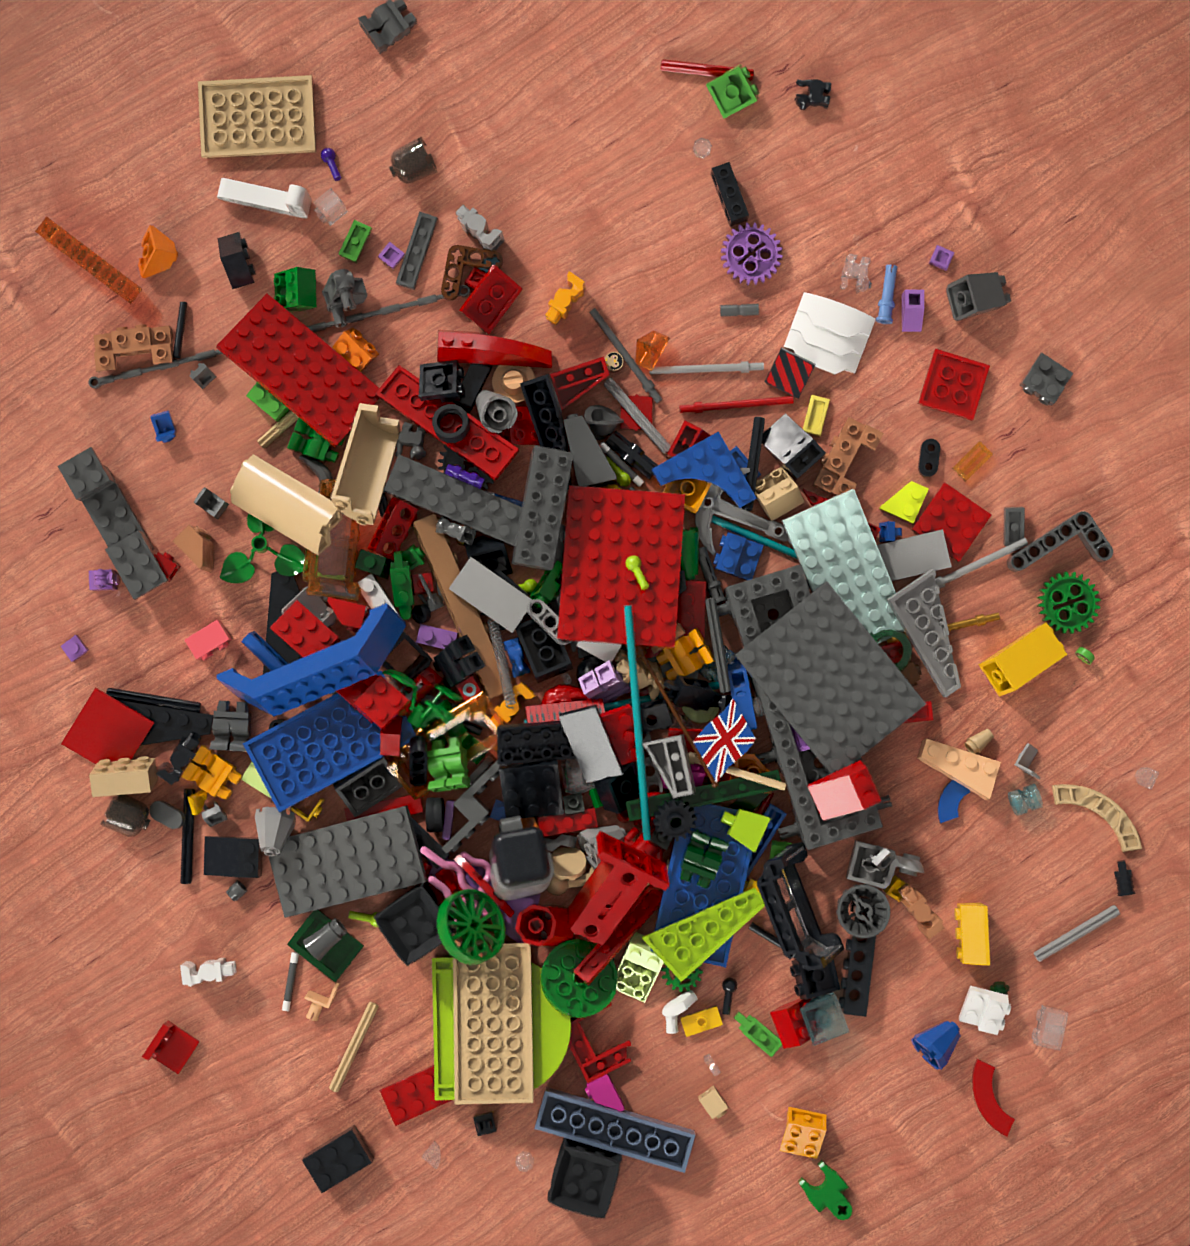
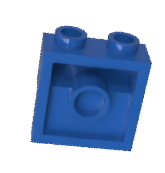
M728 532L726 536L723 535L719 546L722 547L720 554L716 553L713 562L716 565L715 570L747 581L751 580L764 545Z

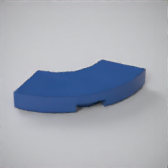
M954 780L946 785L938 801L937 813L939 823L959 817V802L965 795L970 793L969 789Z

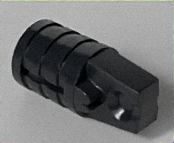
M1125 860L1117 861L1119 871H1114L1118 896L1135 894L1132 870L1126 869Z

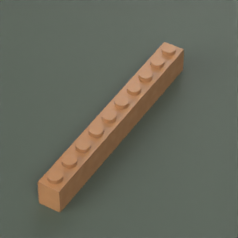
M432 514L413 522L411 526L421 549L426 555L427 563L459 636L468 635L476 649L470 654L477 651L486 667L475 673L486 699L490 700L504 693L493 644L487 635L489 630L486 623H482L479 617L481 616V611L449 589L461 570L457 566L458 559L456 554L452 553L449 548L451 543L448 536L436 533V524L440 518H436V515Z

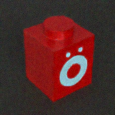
M474 676L456 685L468 706L472 704L474 707L483 702L482 697L485 694Z

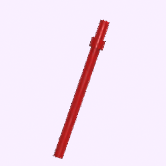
M793 396L703 404L702 402H694L691 405H679V412H695V414L711 410L793 404L794 398Z

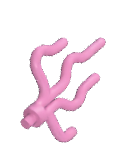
M425 846L420 849L423 855L444 869H453L457 873L459 885L463 890L474 889L466 882L464 870L458 863L443 860ZM464 851L461 852L460 855L470 865L485 869L483 879L489 884L491 881L490 863L484 859L473 858ZM434 876L428 878V882L439 889L445 899L452 894L450 889ZM479 886L478 890L485 893L483 889ZM474 899V904L476 908L478 902ZM485 908L482 911L484 915L488 914Z

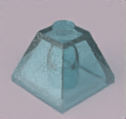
M833 992L815 997L800 1008L813 1046L849 1032L839 1001Z

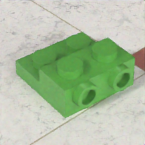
M741 64L706 83L723 119L758 100L757 95L760 94L755 83L751 85L748 79L751 77L749 70L746 66L742 67Z

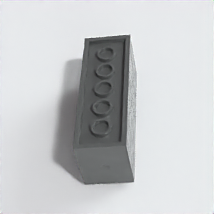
M534 446L532 449L511 564L546 571L553 569L574 453Z

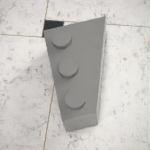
M684 734L642 743L674 798L696 792Z

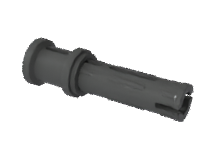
M706 546L699 548V564L707 582L706 590H708L710 598L716 599L717 604L724 602L727 599L724 597L721 589L722 583L720 580H717Z

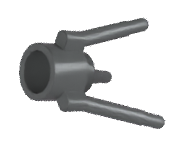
M419 574L428 597L425 599L422 594H418V597L429 607L431 612L443 607L444 600L438 586V595L437 593L432 594L422 574Z

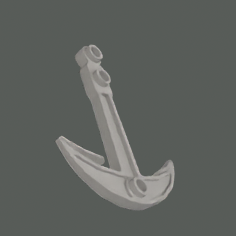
M740 468L743 475L750 472V468ZM711 484L695 514V524L699 528V538L712 555L716 554L712 542V528L710 527L713 514L764 531L765 534L781 541H788L792 544L783 524L774 520L764 519L722 500L720 496L723 490L714 484ZM705 499L711 500L709 506L704 504ZM779 527L782 532L777 535L775 534V529Z

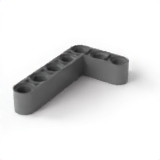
M1081 511L1010 556L1007 560V566L1013 572L1021 571L1075 535H1078L1095 561L1103 562L1109 560L1113 556V549L1088 512ZM1078 516L1084 518L1085 523L1083 526L1078 524ZM1063 526L1068 528V536L1062 534L1061 529ZM1089 532L1095 534L1094 542L1088 539ZM1046 537L1052 538L1053 545L1051 547L1046 545ZM1031 547L1037 550L1036 557L1030 555L1029 550ZM1100 548H1104L1106 551L1104 558L1099 555ZM1014 558H1019L1021 560V566L1019 568L1014 566Z

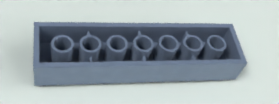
M549 1087L545 1088L534 1128L685 1173L695 1139V1130L627 1110L618 1111L595 1103L593 1100Z

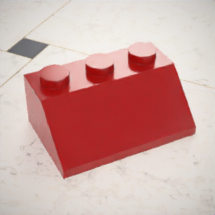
M328 597V603L341 624L346 626V630L358 632L370 615L371 608Z

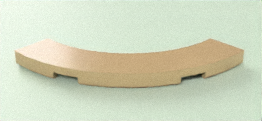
M1069 784L1052 785L1056 805H1079L1100 815L1115 832L1122 852L1142 849L1135 826L1123 809L1113 800L1098 791L1083 786Z

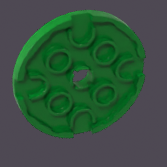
M580 939L565 941L548 954L542 965L541 986L544 995L549 1003L562 1014L575 1018L593 1016L606 1008L616 993L618 974L613 959L590 985L585 982H575V973L573 971L597 945L596 943Z

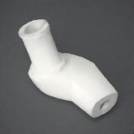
M692 990L685 991L664 1006L662 1014L666 1018V1033L675 1034L679 1032L678 1015L687 1010L698 999Z

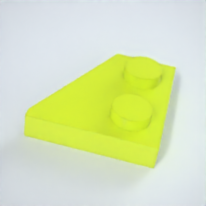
M911 481L881 505L879 509L913 524L929 488Z

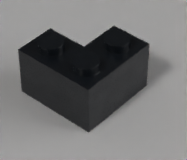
M240 232L217 238L220 259L232 289L255 283L253 275H256L253 263L249 264L248 261L250 255L246 239H242Z

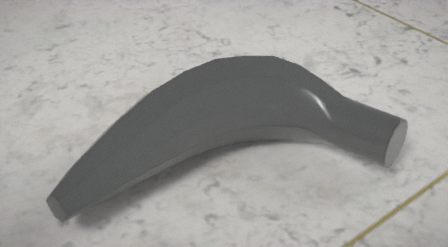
M300 455L299 459L319 478L320 489L318 493L325 497L333 485V477L330 470L323 463Z

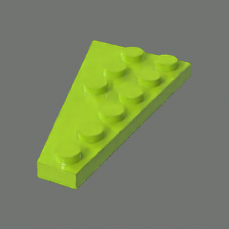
M752 888L642 937V939L682 982L765 905L761 894L755 888Z

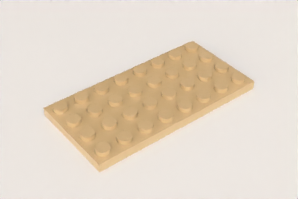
M503 944L501 950L494 957L477 965L465 964L453 957L455 1104L533 1103L531 944Z

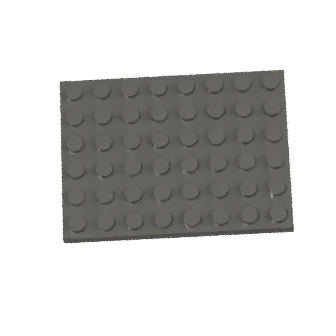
M827 581L735 654V657L830 774L853 764L926 705L924 700Z

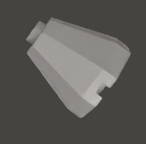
M263 807L261 812L260 809H256L255 821L261 851L265 855L275 856L281 853L295 827V813L290 811L289 815L286 814V810L279 813L276 807Z
M618 825L590 828L577 835L580 849L582 852L586 851L588 855L586 860L594 869L601 862L600 858H598L596 841L599 831L624 842V837L627 834L623 828H620Z

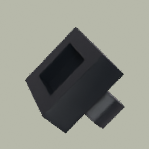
M492 1111L473 1116L477 1136L497 1132Z

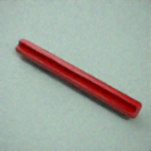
M665 59L661 61L660 67L662 71L719 77L734 68ZM748 69L751 77H749L748 79L749 81H752L754 78V70Z

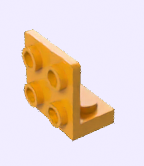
M788 1107L787 1124L780 1145V1151L817 1159L826 1133L827 1115Z

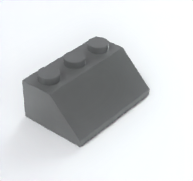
M386 756L333 784L335 791L354 817H357L404 786Z

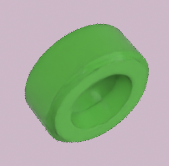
M1079 647L1075 652V655L1087 664H1091L1095 659V656L1083 647Z

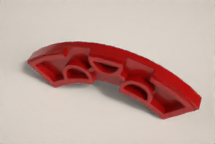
M461 855L454 858L462 869L509 918L515 914L513 909L503 899L500 900L494 894V889Z
M976 1059L972 1072V1089L975 1103L988 1124L1007 1137L1015 1119L1000 1108L994 1097L992 1079L995 1067Z

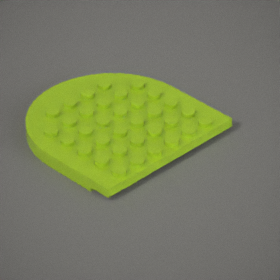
M453 957L432 958L435 1100H455ZM531 962L534 1089H536L555 1073L566 1055L571 1037V1017L562 1014L549 1003L541 986L542 968Z

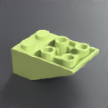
M636 932L629 940L617 968L618 980L616 991L645 1003L664 962L654 951H650L649 945L642 939L644 935Z

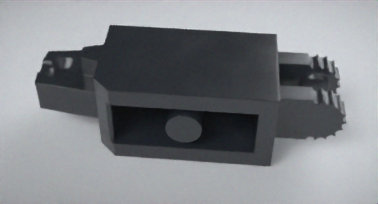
M677 675L675 681L665 680L664 686L670 689V691L664 690L670 701H673L674 705L681 708L689 707L696 711H708L710 707H719V700L722 699V695L713 691L708 682L704 680ZM660 691L659 696L664 698Z

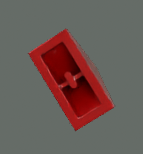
M395 717L384 730H381L380 755L400 756L402 717Z

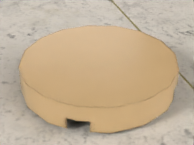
M561 847L551 854L554 866L553 877L559 880H575L586 870V857L577 848Z

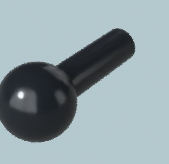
M726 978L722 983V988L725 991L722 1013L726 1015L730 1014L732 994L737 989V982L733 978Z

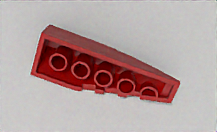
M438 330L437 362L457 360L458 363L552 368L551 350L479 332Z

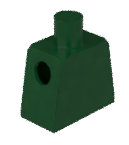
M360 549L354 568L388 580L390 563L394 561Z

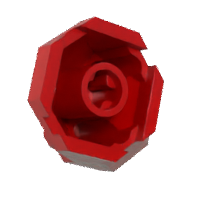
M531 904L518 913L515 929L524 943L536 946H558L574 936V933L569 928L568 908L556 905Z

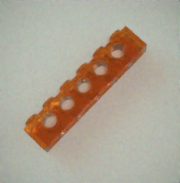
M47 216L35 230L47 242L129 304H132L142 291L137 284Z

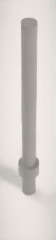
M741 361V363L658 366L649 367L650 374L728 371L749 373V371L764 370V362L749 363L748 361Z
M1023 538L948 575L935 578L936 584L939 586V589L943 588L945 584L1028 545L1026 538Z

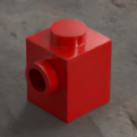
M158 552L154 556L168 578V582H170L181 566L173 561L175 558L167 552L164 554Z

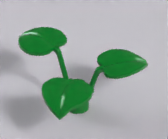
M248 514V528L253 533L261 532V534L252 539L251 545L253 549L249 559L241 552H234L227 556L223 563L220 579L234 584L250 580L255 573L254 566L250 564L255 552L265 553L270 551L278 556L274 562L275 568L279 574L288 577L306 571L308 569V562L304 553L295 545H283L280 553L269 547V542L263 536L265 531L271 532L274 528Z
M391 669L383 671L382 674H388L413 689L412 702L409 708L412 712L407 719L412 725L420 728L432 709L441 717L445 724H448L455 718V715L449 710L435 704L442 695H446L455 701L463 700L459 694L450 688L436 683L434 687L440 692L432 702L425 701L428 707L421 704L415 706L418 689L415 685L416 682L400 671Z

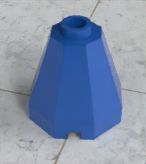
M944 1021L916 1034L911 1039V1042L917 1052L921 1050L923 1053L922 1057L935 1069L942 1070L947 1065L960 1039V1028L953 1021L951 1023Z

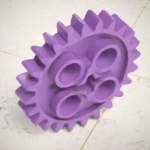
M755 222L753 227L746 223L744 229L739 225L738 232L732 229L733 236L727 234L726 238L728 241H723L722 245L726 247L721 249V253L726 254L721 256V260L726 261L723 264V268L729 267L727 274L733 272L732 279L734 280L739 277L740 284L744 279L747 285H749L751 280L757 285L758 279L764 283L765 276L771 279L770 272L776 274L777 270L774 266L780 267L781 263L777 261L783 257L778 254L782 251L781 247H777L780 244V240L774 241L776 233L770 235V228L764 231L763 224L760 228H757ZM755 237L758 243L750 244L748 238ZM762 243L765 244L764 247H761L755 252L754 257L751 255L741 265L738 264L739 261L745 259L748 256L749 251L752 253L759 247V245H761ZM741 249L743 251V255L736 256L734 255L733 250ZM767 252L770 258L762 259L760 253ZM751 263L755 266V270L748 271L745 265Z

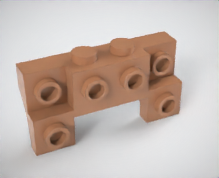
M141 324L136 325L133 329L118 327L116 331H111V333L94 335L96 372L117 370L116 356L123 357L152 353L153 365L174 363L172 350L173 335L170 326L150 328L147 325Z
M848 417L839 436L833 437L829 445L832 447L830 453H826L821 460L823 466L812 486L835 496L851 489L855 490L857 484L844 477L860 445L875 451L884 433Z

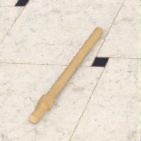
M689 751L690 764L702 765L697 755ZM729 766L725 773L783 791L787 784Z

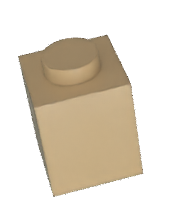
M714 1085L698 1096L699 1101L712 1119L715 1117L718 1119L726 1114L728 1106Z

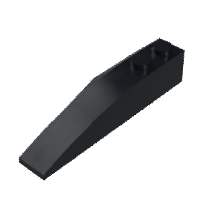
M550 373L520 383L540 447L569 452L562 410ZM571 471L567 490H569V485L571 486Z

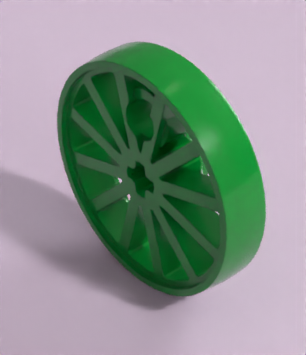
M466 889L451 894L442 902L437 915V929L443 946L451 956L462 963L477 965L490 960L501 950L505 940V922L499 907L488 895L479 890ZM461 896H463V897L465 898V900H466V905H465L463 899L461 898ZM474 899L478 902L476 908L474 904ZM453 902L455 903L457 909H455V908L452 906V903H453ZM483 908H485L488 914L480 918ZM448 914L455 918L456 921H449ZM491 918L493 925L482 924V922ZM449 928H456L457 933L451 936ZM486 931H493L494 937ZM459 937L462 938L460 947L455 943V940Z

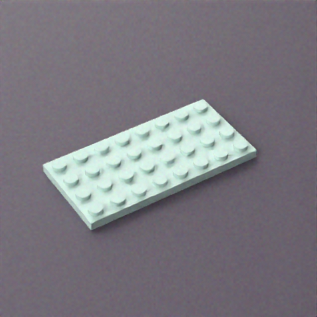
M854 489L782 520L811 592H814L827 581L877 644L905 632L887 602V599L896 594V591Z

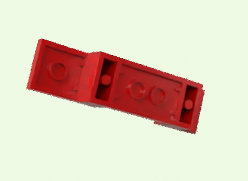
M298 600L270 627L301 659L341 642L334 632ZM377 674L336 691L369 722H374L381 730H384L410 703L382 675L378 676Z

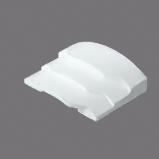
M804 292L783 348L794 351L795 354L815 363L816 368L834 375L844 370L855 374L876 319L845 304Z

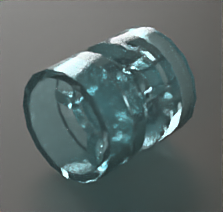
M1035 784L1023 787V791L1017 789L1008 792V799L1016 816L1027 813L1028 809L1033 811L1043 807L1041 795Z

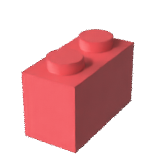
M221 620L212 622L185 639L194 657L197 660L202 659L203 661L212 657V652L219 649L221 651L229 646L228 642L232 641Z

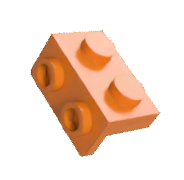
M355 328L344 331L332 346L337 353L360 372H363L371 360L379 355L375 346L369 343L362 336L361 332Z

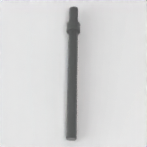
M592 309L589 313L643 384L642 388L651 395L657 404L663 399L654 388V383L648 380L597 309Z

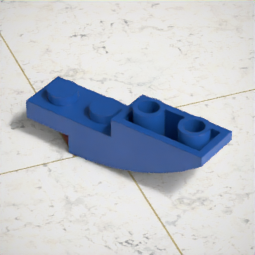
M736 657L726 658L731 696L751 730L757 729L747 670Z

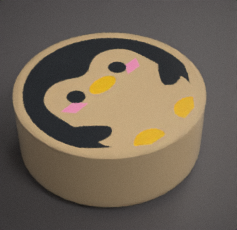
M610 352L606 355L605 362L608 370L616 372L622 368L623 357L620 353Z

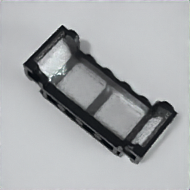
M804 842L787 845L781 853L767 860L763 866V873L756 884L784 956L789 959H796L802 963V968L809 971L824 968L845 948L841 938L836 933H821L795 866L796 863L803 862L808 855Z

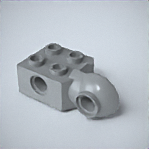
M855 840L846 878L886 889L891 884L896 867H900L899 872L912 876H917L918 872L924 873V867L920 862L921 857L904 853L903 857L898 856L894 850L886 848L893 854L895 859L882 872L871 862L872 859L869 856L870 853L874 856L880 853L876 845Z

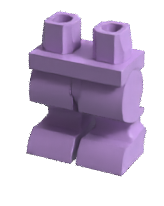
M610 661L595 668V672L592 670L578 678L584 695L588 699L603 698L604 704L611 703L617 697L631 692L630 682L627 684L623 681L622 674L617 669L615 670Z

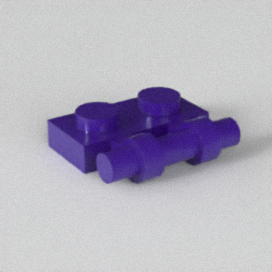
M448 464L445 472L446 475L481 489L484 479L478 476V474L474 472L469 473L461 469L462 467Z

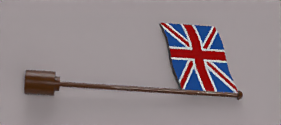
M635 645L637 659L641 657L710 778L713 784L712 787H718L719 783L717 781L729 766L744 755L756 740L734 699L732 698L725 710L708 723L693 741L645 657L649 646Z

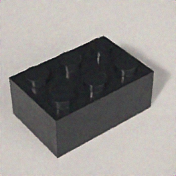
M547 617L545 620L547 627L552 628L555 625L553 618ZM533 619L523 622L516 627L515 630L537 683L573 669L565 646L556 643Z
M353 1125L307 1153L303 1157L302 1162L320 1192L324 1193L371 1164L374 1156L356 1126Z

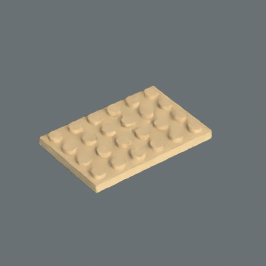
M312 75L198 81L202 158L316 152Z

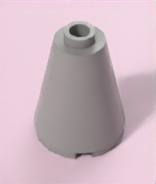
M482 390L478 393L475 402L482 425L493 433H501L502 430L511 428L518 414L515 403L509 397L489 390Z

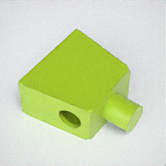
M738 809L735 816L725 811L720 822L730 826L727 832L728 835L755 852L771 818Z

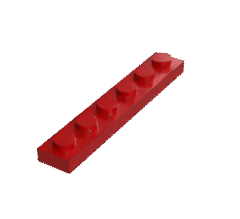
M650 885L631 906L603 946L597 944L573 972L586 984L590 985L660 906L662 894Z

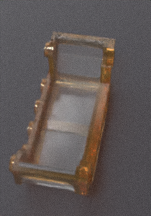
M321 480L319 484L320 494L331 500L336 480ZM342 513V520L330 530V546L319 556L306 548L302 577L304 582L309 583L306 590L309 596L331 597L355 602L358 601L361 595V587H359L357 582H353L356 575L354 566L358 557L357 542L360 539L359 524L356 520Z

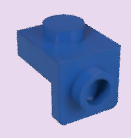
M170 411L151 415L150 418L156 433L157 442L162 441L165 443L173 440L177 431Z

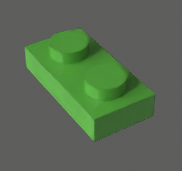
M354 220L338 253L339 256L357 263L370 236L372 227Z

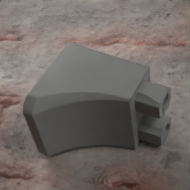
M998 272L969 274L948 284L946 293L954 320L960 321L990 312L1011 302L1010 294L1003 293L1002 289L1006 285L1005 276L999 275Z

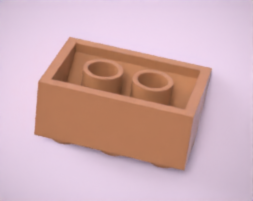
M188 525L173 542L199 569L210 573L213 571L214 543L210 540L212 536L205 529L199 528L197 525L195 527Z

